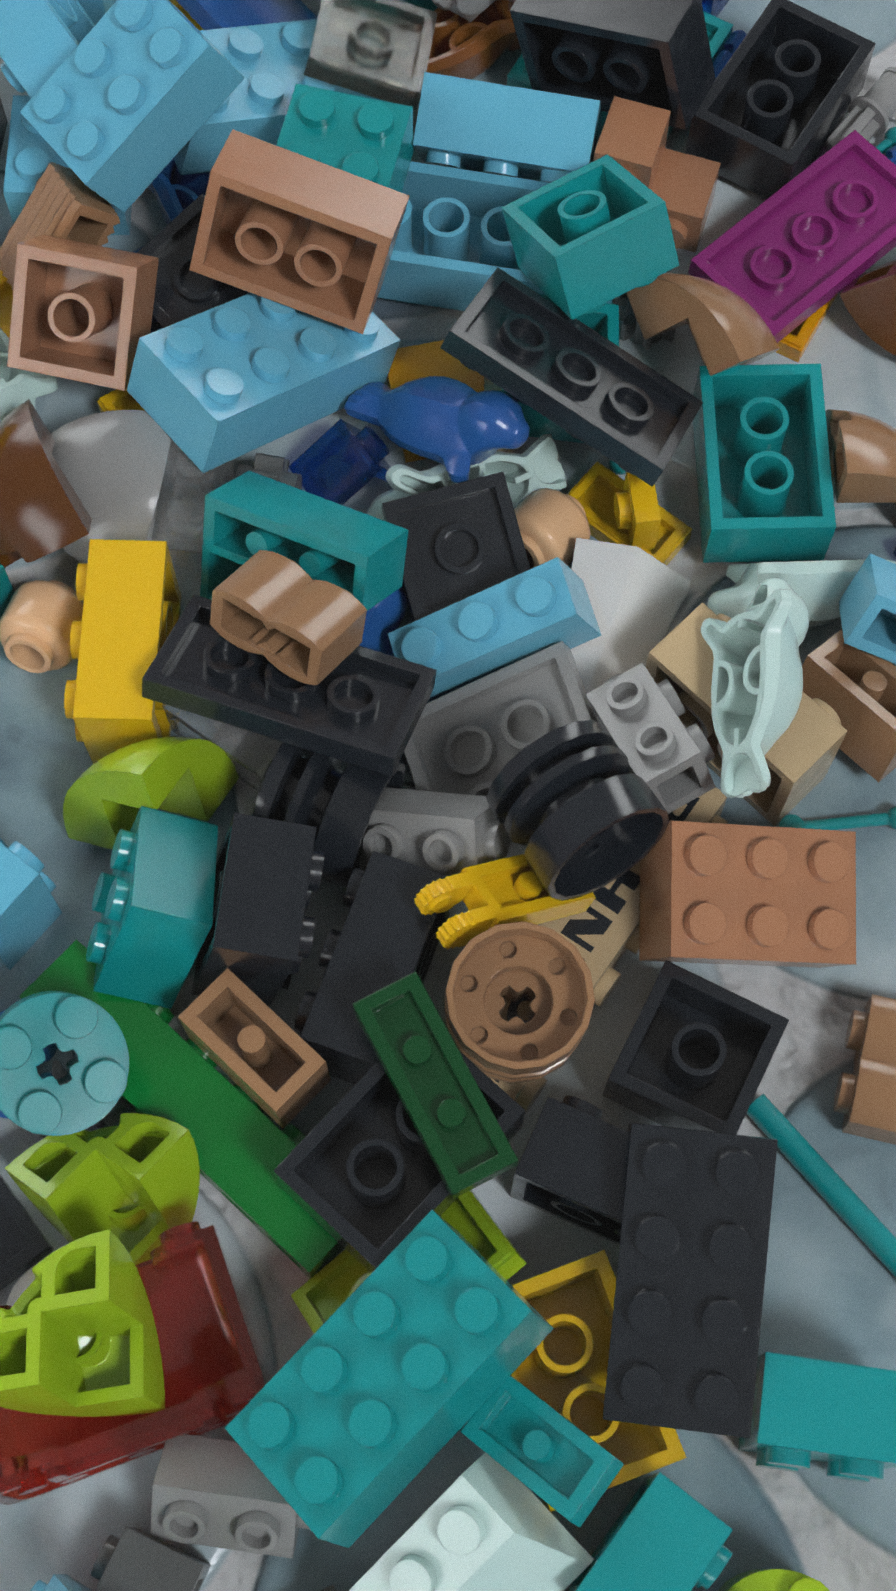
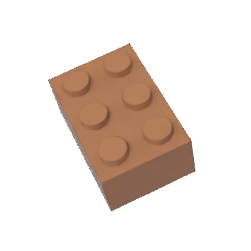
M232 129L210 171L189 270L363 334L380 293L410 196Z
M669 821L662 838L640 860L639 961L665 962L667 960L669 962L810 968L856 965V832Z

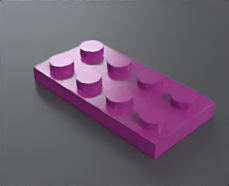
M854 130L690 260L688 274L718 283L743 298L762 317L778 343L896 247V165Z

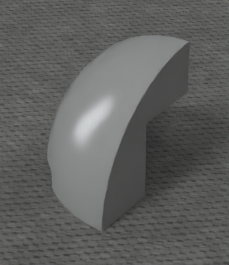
M115 410L95 413L69 422L52 432L51 435L55 440L52 455L92 518L89 534L65 546L64 550L79 562L88 563L90 539L146 541L164 477L171 438L143 410Z

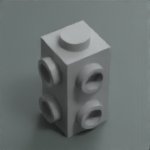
M642 662L624 673L609 678L603 685L586 694L599 723L604 725L613 737L614 747L621 749L627 756L629 763L628 772L644 779L668 814L716 787L706 765V762L715 758L714 752L696 723L685 728L679 719V716L686 712L677 693L667 679L656 684Z
M386 787L362 838L358 851L360 869L366 870L372 852L376 851L425 869L451 876L459 874L465 867L506 858L511 839L507 835L505 825L498 822L489 809L487 796Z
M168 1432L152 1484L150 1537L185 1544L191 1543L293 1559L299 1529L310 1528L235 1441Z

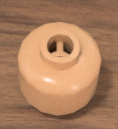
M549 488L533 491L514 509L530 569L556 557H559L569 566L573 561L576 538L590 540L591 533L585 510L581 503L570 495Z
M35 580L25 582L14 592L0 618V642L6 657L20 669L32 673H44L46 671L62 669L72 661L70 651L71 625L73 621H82L84 603L78 601L76 592L70 586L55 580Z

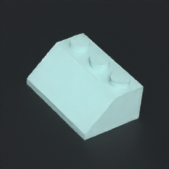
M484 1453L456 1479L349 1591H564L594 1559L526 1485L487 1453Z

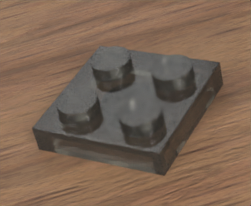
M320 0L303 75L383 101L412 106L413 110L416 111L421 97L424 72L427 71L437 13L400 0Z

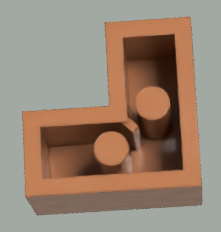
M614 96L594 152L593 161L608 154L666 202L676 249L680 248L696 253L714 199L721 163L665 148L671 111Z

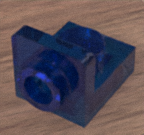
M340 419L290 464L289 469L292 473L302 475V486L306 492L344 505L373 477L376 476L387 482L385 476L391 466L385 460V457L390 453V450L379 435L366 425L360 430Z

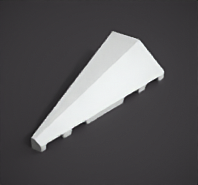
M576 538L571 570L584 582L602 635L571 649L585 690L589 693L603 685L609 678L624 673L642 662L646 667L649 652L666 637L680 606L685 602L689 592L690 581L637 546Z

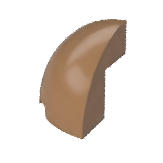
M664 273L649 285L637 287L626 292L645 340L688 324L703 364L707 366L710 376L738 365L751 364L780 349L771 330L750 304L733 291L708 279L687 274Z
M826 410L832 478H835L836 503L895 502L896 505V429L879 419L847 410Z

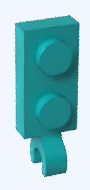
M511 1375L477 1410L461 1430L463 1435L568 1521L578 1527L582 1526L624 1465L623 1462Z

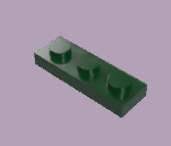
M416 971L352 1003L354 1014L453 1199L517 1166V1156Z

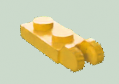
M525 854L465 867L459 874L446 876L444 879L439 878L436 881L433 880L432 883L426 884L423 889H420V892L414 898V903L422 915L426 916L428 914L432 915L435 912L436 914L446 912L459 902H464L468 911L448 918L436 932V937L442 946L448 950L449 948L454 949L456 946L458 948L466 946L472 938L495 925L524 921L538 925L586 912L596 897L591 892L582 897L564 901L551 898L527 864Z

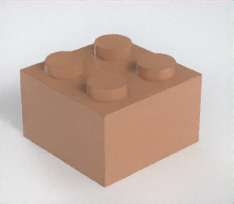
M43 234L18 243L7 367L125 391L128 387L139 338L151 333L159 258Z

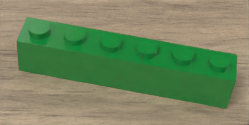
M76 939L19 995L20 999L44 991H63L80 995L105 1009L119 1025L128 1047L129 1072L127 1085L120 1098L138 1114L163 1117L189 1129L198 1153L200 1174L309 1278H312L331 1262L344 1247L279 1187L273 1172L306 1136L291 1123H288L280 1130L263 1114L264 1110L236 1083L232 1085L215 1069L217 1065L190 1038L185 1041L168 1025L175 1017L168 1008L93 991L96 963L86 961L87 948Z

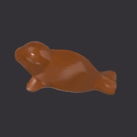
M496 0L471 22L450 10L444 11L440 8H437L421 20L409 32L398 50L386 57L403 94L405 95L413 83H423L424 72L473 79L490 68L506 51L519 50L520 45L510 14V9L516 0Z

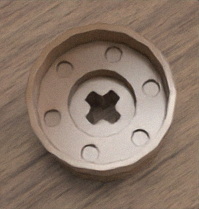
M525 921L495 925L472 938L453 962L445 992L444 1011L447 1030L458 1050L490 1079L509 1084L538 1081L564 1065L588 1029L595 1002L591 971L577 947L551 928ZM507 996L514 1003L523 998L527 999L531 1003L526 1015L529 1021L524 1023L517 1016L508 1022L501 1017L505 1006L503 998Z

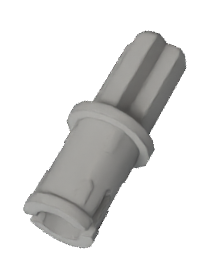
M896 67L885 69L879 80L864 96H858L852 100L848 107V115L825 140L824 147L827 151L854 130L867 141H870L873 136H880L886 131L889 125L888 119L896 110Z

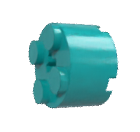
M44 991L20 999L0 1016V1110L7 1118L34 1134L62 1136L77 1133L93 1126L112 1110L126 1089L129 1072V1053L125 1037L119 1025L105 1009L77 994L63 991ZM50 1044H54L61 1052L72 1050L74 1058L65 1064L68 1074L57 1080L50 1072L38 1074L36 1066L46 1060L43 1049Z

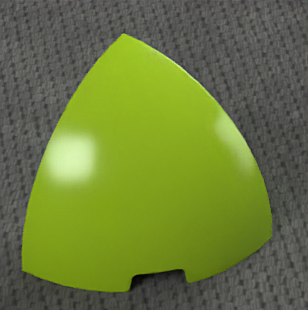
M165 736L135 742L104 756L84 771L72 784L65 795L63 803L65 829L70 839L113 850L119 830H131L141 806L208 821L237 782L239 776L234 764L225 751L208 740L183 736Z
M138 1113L121 1114L120 1124L116 1126L104 1127L93 1131L82 1130L62 1136L48 1135L29 1147L4 1168L33 1205L69 1243L84 1236L110 1229L130 1254L142 1279L148 1298L162 1282L184 1244L195 1214L200 1185L198 1153L189 1129L163 1117Z
M110 1229L93 1233L57 1249L35 1265L32 1269L35 1280L20 1295L10 1309L0 1308V1407L35 1414L75 1417L123 1416L165 1411L163 1366L153 1313L139 1272L119 1238Z

